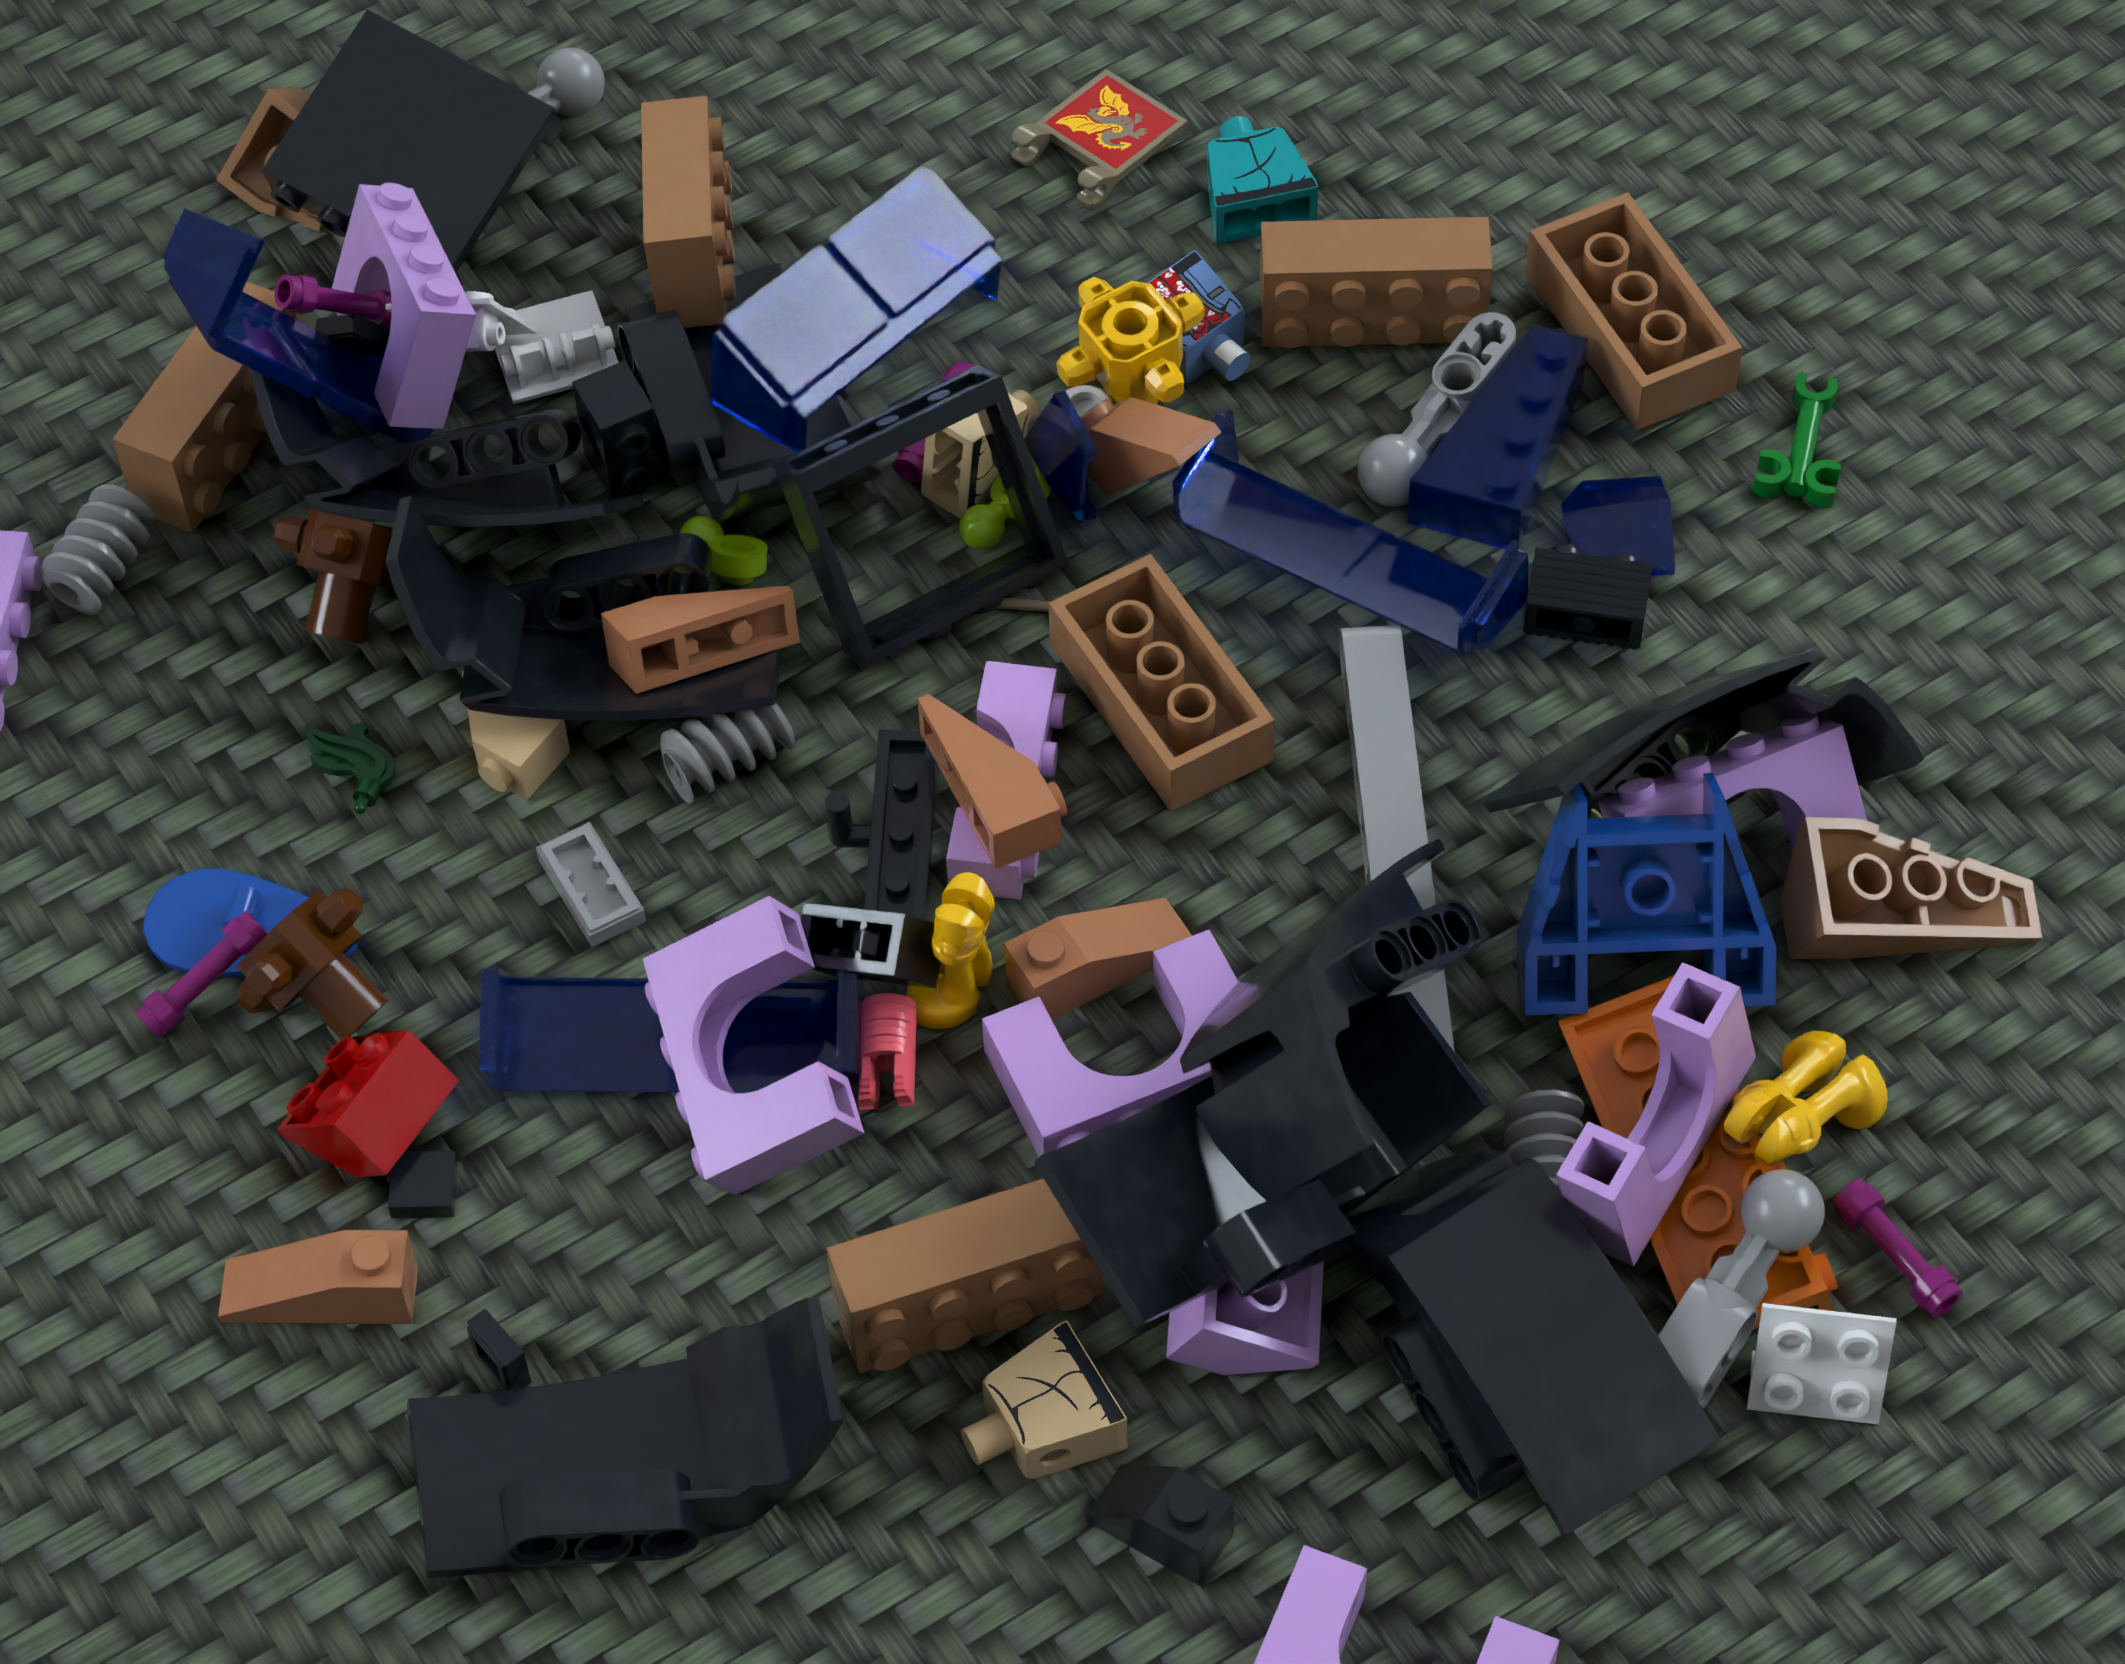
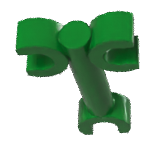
M1800 372L1795 379L1792 395L1794 405L1799 409L1790 457L1788 459L1777 450H1761L1758 470L1771 472L1775 475L1756 473L1753 493L1766 498L1776 497L1783 492L1792 497L1804 495L1806 500L1812 505L1830 508L1833 507L1836 487L1820 484V482L1838 484L1841 464L1826 459L1812 463L1822 414L1830 411L1834 406L1838 383L1836 378L1829 377L1826 390L1814 393L1805 386L1807 373Z

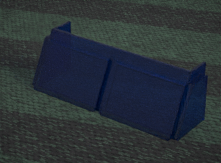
M920 166L831 234L828 244L824 247L818 244L723 317L721 328L713 334L710 393L712 404L796 453L806 449L808 418L970 288L976 289L993 300L998 298L1002 259L995 253L996 242L994 237L931 168L926 169Z
M184 209L163 255L165 260L164 269L170 277L168 281L208 345L214 351L310 398L314 393L322 404L401 443L421 440L431 436L433 429L390 427L374 395L384 354L364 356L359 351L342 342H338L332 337L242 292L265 241Z
M1230 410L1225 415L1218 412L1212 422L1217 425L1221 433L1186 460L1172 482V495L1177 522L1463 656L1470 649H1475V647L1484 650L1526 605L1528 594V554L1518 549L1517 541H1511L1489 578L1473 572L1239 464L1234 413Z
M499 967L482 969L479 1069L489 1072V1087L497 1091L679 1092L674 1070L669 1066L661 1051L660 1039L664 1037L659 1016L650 1006L645 994V984L649 982L648 978L514 977ZM838 971V981L788 980L748 1002L733 1020L724 1042L723 1067L732 1090L735 1093L757 1091L818 1061L846 1077L859 1076L861 1003L865 998V981L860 974Z

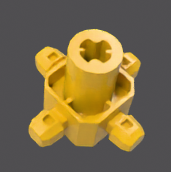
M1092 277L1082 282L1078 287L1079 303L1082 307L1078 321L1079 346L1061 355L1056 363L1057 373L1067 387L1081 386L1095 380L1096 376L1104 386L1105 392L1111 397L1113 405L1130 397L1156 405L1159 400L1169 403L1181 397L1184 393V379L1180 371L1183 359L1182 333L1200 324L1205 316L1204 305L1194 292L1181 293L1165 301L1153 285L1149 283L1130 281L1113 289L1105 280L1098 277Z

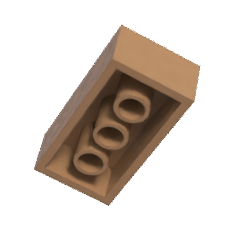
M707 96L641 103L643 244L656 313L676 310L684 328L726 324V300L736 299V287L733 267L725 266V264H735L732 232L731 230H726L734 228L730 195H725L732 194V181L729 161H724L723 152L721 151L725 150L721 117L711 118Z
M1629 192L1530 230L1525 275L1636 431L1736 391L1742 354L1741 344Z
M1448 217L1261 222L1259 297L1262 347H1351L1355 345L1388 344L1406 346L1410 344L1452 343L1474 317L1489 312L1493 272L1489 218Z
M232 277L113 437L112 441L128 491L139 497L149 506L155 515V519L193 533L203 518L215 511L220 502L222 492L234 475L241 473L246 468L252 450L262 436L267 433L253 387L249 359L283 348L296 346L303 369L308 378L310 366L306 358L296 313L279 308L275 302L274 291Z
M1151 554L1048 603L1051 647L1170 812L1274 761V718Z
M1044 1179L827 1247L834 1308L858 1374L873 1369L877 1371L892 1370L906 1363L910 1357L935 1349L939 1351L954 1350L966 1344L972 1337L996 1329L1001 1331L1015 1330L1026 1325L1033 1317L1058 1309L1062 1311L1076 1310L1087 1305L1094 1297L1103 1295L1101 1271Z

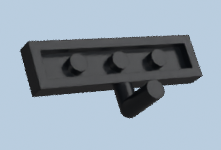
M879 730L871 824H852L849 797L843 792L836 791L830 793L825 799L829 839L833 845L844 848H869L864 909L904 913L927 921L938 764L920 731Z

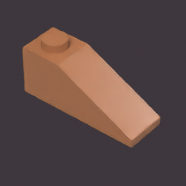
M1130 397L1115 405H1111L1105 399L1093 406L1079 418L1084 427L1071 436L1068 441L1104 492L1110 495L1180 466L1219 435L1221 431L1214 422Z
M789 586L655 596L601 613L609 666L636 694L800 643L794 594Z
M930 694L917 698L920 733L994 869L1062 843L1061 817L1067 815V807L1058 785L1054 781L1046 783L1035 762Z
M1166 898L1058 916L1004 943L1006 983L1019 1003L1039 996L1050 1018L1053 1020L1152 971L1153 951L1192 935Z
M341 1230L227 1259L218 1313L220 1323L412 1324L418 1264L408 1230Z

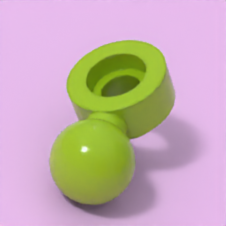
M1032 460L1047 501L1051 491V480L1041 467ZM1000 475L996 477L991 486L990 495L993 501L989 505L977 504L968 508L960 519L959 532L961 538L973 549L987 550L995 547L1003 538L1005 532L1004 521L1007 518L1015 519Z
M707 516L693 517L682 526L680 533L694 534L707 542L712 554L711 571L718 574L721 581L733 585H745L752 583L754 577H758L766 572L768 546L762 540L744 535H724L720 524Z

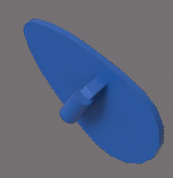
M222 868L196 869L174 877L157 890L145 910L143 931L151 953L166 967L187 973L226 937L221 929L245 910L269 933L289 913L310 897L248 874ZM358 942L345 953L347 957L355 952ZM243 954L219 977H245L237 968L238 963L245 955Z

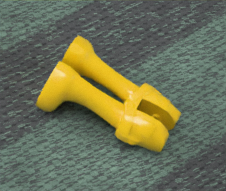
M971 872L957 874L942 893V905L935 909L934 934L931 946L934 956L941 962L937 987L928 988L911 985L907 987L906 996L916 1002L917 1023L923 1027L950 1029L970 1019L977 1013L981 1001V994L977 987L987 986L991 979L993 969L992 954L987 945L985 932L988 928L992 911L995 909V901L984 879L977 874Z
M1825 1031L1806 1032L1792 1040L1783 1050L1781 1060L1783 1073L1773 1081L1757 1080L1745 1086L1739 1094L1734 1096V1106L1724 1122V1130L1741 1144L1746 1143L1757 1133L1764 1134L1756 1147L1755 1155L1770 1165L1792 1155H1799L1812 1150L1819 1142L1821 1126L1832 1116H1835L1839 1123L1848 1128L1859 1130L1870 1128L1884 1116L1887 1109L1888 1093L1886 1084L1875 1063L1864 1054L1849 1061L1837 1074L1846 1055L1845 1040L1835 1033ZM1819 1090L1806 1100L1795 1098L1800 1092L1812 1093Z

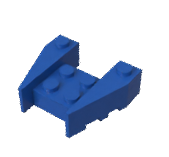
M1703 773V814L1588 819L1587 800L1580 783L1562 797L1517 928V991L1525 1016L1588 1013V954L1702 950V971L1739 986L1745 1007L1776 1005V944L1741 848L1725 797L1713 773Z

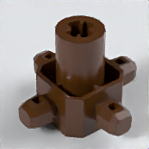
M310 508L308 519L286 516L277 521L274 541L282 548L300 553L297 565L319 570L305 627L306 631L363 644L376 586L394 588L385 562L392 535V527Z
M348 888L338 889L327 898L319 890L289 913L238 963L237 968L246 977L238 988V1002L248 1012L253 1014L263 1012L270 1005H273L281 1012L300 996L341 1040L352 1036L389 1001L345 955L362 937V934L353 926L361 916L363 909L362 900Z

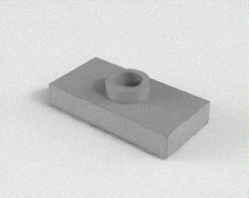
M590 822L535 847L539 862L591 947L646 922L645 911Z

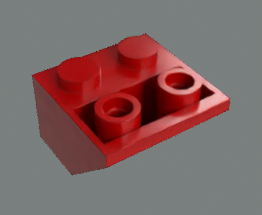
M410 1030L355 1037L348 1036L336 1043L324 1058V1064L327 1067L316 1081L302 1087L291 1098L286 1108L289 1114L277 1128V1131L285 1139L356 1178L385 1176L460 1080Z

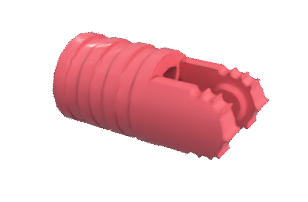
M881 993L871 995L861 1003L859 1110L878 1109L881 1072L894 1073L893 1091L898 1107L914 1106L917 1004L910 997L894 993Z

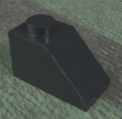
M1121 1464L1087 1513L1086 1521L1199 1586L1234 1535L1235 1499L1178 1467Z

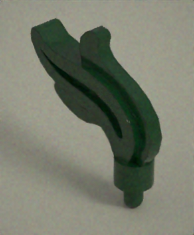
M311 723L306 725V739L308 747L313 753L310 755L312 765L329 775L356 777L358 784L353 793V799L356 801L354 811L357 814H363L367 807L374 806L381 790L388 786L395 778L396 765L393 757L385 748L366 737L368 726L364 723L355 724L349 728L346 736H340L320 731Z

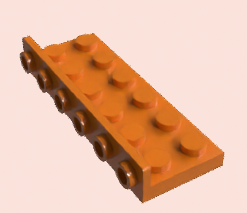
M1674 976L1589 1008L1588 1013H1577L1558 1020L1560 1031L1600 1126L1626 1139L1638 1122L1656 1079L1660 1047L1651 1014ZM1739 1088L1735 1092L1734 1096L1740 1093ZM1734 1096L1649 1240L1676 1305H1678L1685 1292L1696 1279H1705L1717 1259L1732 1255L1742 1240L1746 1231L1741 1221L1740 1207L1743 1194L1750 1183L1765 1172L1787 1169L1783 1160L1769 1165L1755 1155L1756 1147L1761 1139L1759 1133L1746 1143L1741 1144L1725 1132L1724 1122L1734 1106ZM1807 1245L1795 1252L1778 1254L1766 1273L1769 1289L1756 1308L1758 1317L1753 1329L1759 1327L1762 1303L1802 1308L1816 1306V1309L1833 1311L1829 1292L1838 1289V1285L1824 1252L1813 1256Z

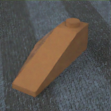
M1805 817L1799 822L1780 899L1788 953L1791 959H1854L2036 943L2043 939L2033 880L1969 857L1960 861L1930 850V843L1914 837L1904 841L1880 832L1878 824L1861 818Z

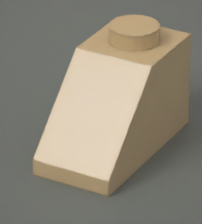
M467 708L472 743L478 764V773L489 786L497 791L505 792L509 790L527 801L570 752L565 722L562 719L507 716L472 711Z

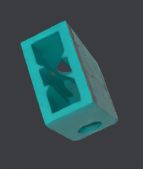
M1235 116L1226 120L1220 127L1221 138L1212 139L1207 144V183L1215 243L1220 244L1261 235V222L1317 221L1319 188L1317 181L1285 130L1276 126L1254 131L1251 121L1244 116Z

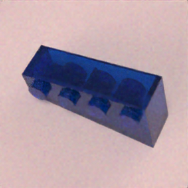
M1532 325L1410 479L1407 523L1518 553L1584 381L1588 338Z

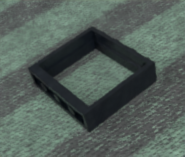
M977 365L773 465L844 652L866 666L884 657L893 661L901 654L902 648L920 639L930 640L940 637L951 630L952 623L969 614H983L992 611L1001 605L1003 597L1019 589H1032L1043 585L1041 578L1069 565L1001 375ZM977 413L1024 545L863 625L813 493Z

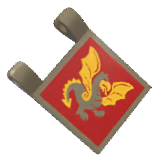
M1105 69L1037 122L1017 127L1013 131L1012 140L1019 146L1012 150L1011 157L1024 166H1030L1040 157L1050 142L1059 146L1089 166L1078 175L1077 182L1084 189L1077 194L1076 200L1090 209H1095L1102 204L1119 181L1185 131L1188 126V120L1113 72Z

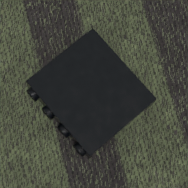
M367 9L263 167L262 172L272 189L270 194L274 200L293 212H299L301 208H304L317 215V220L323 227L340 237L346 236L359 184L381 186L384 183H396L406 188H413L461 285H463L457 272L539 143L541 142L552 147L562 128L553 106Z

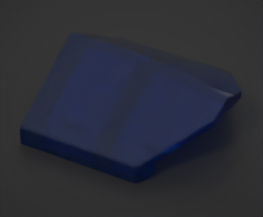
M1064 390L1052 396L1024 440L1034 463L1045 481L1080 523H1085L1096 519V511L1088 498V462L1096 459V446Z
M1660 476L1582 481L1561 503L1565 535L1581 554L1609 557L1614 554H1628L1638 559L1639 562L1652 563L1651 576L1675 574L1671 501Z

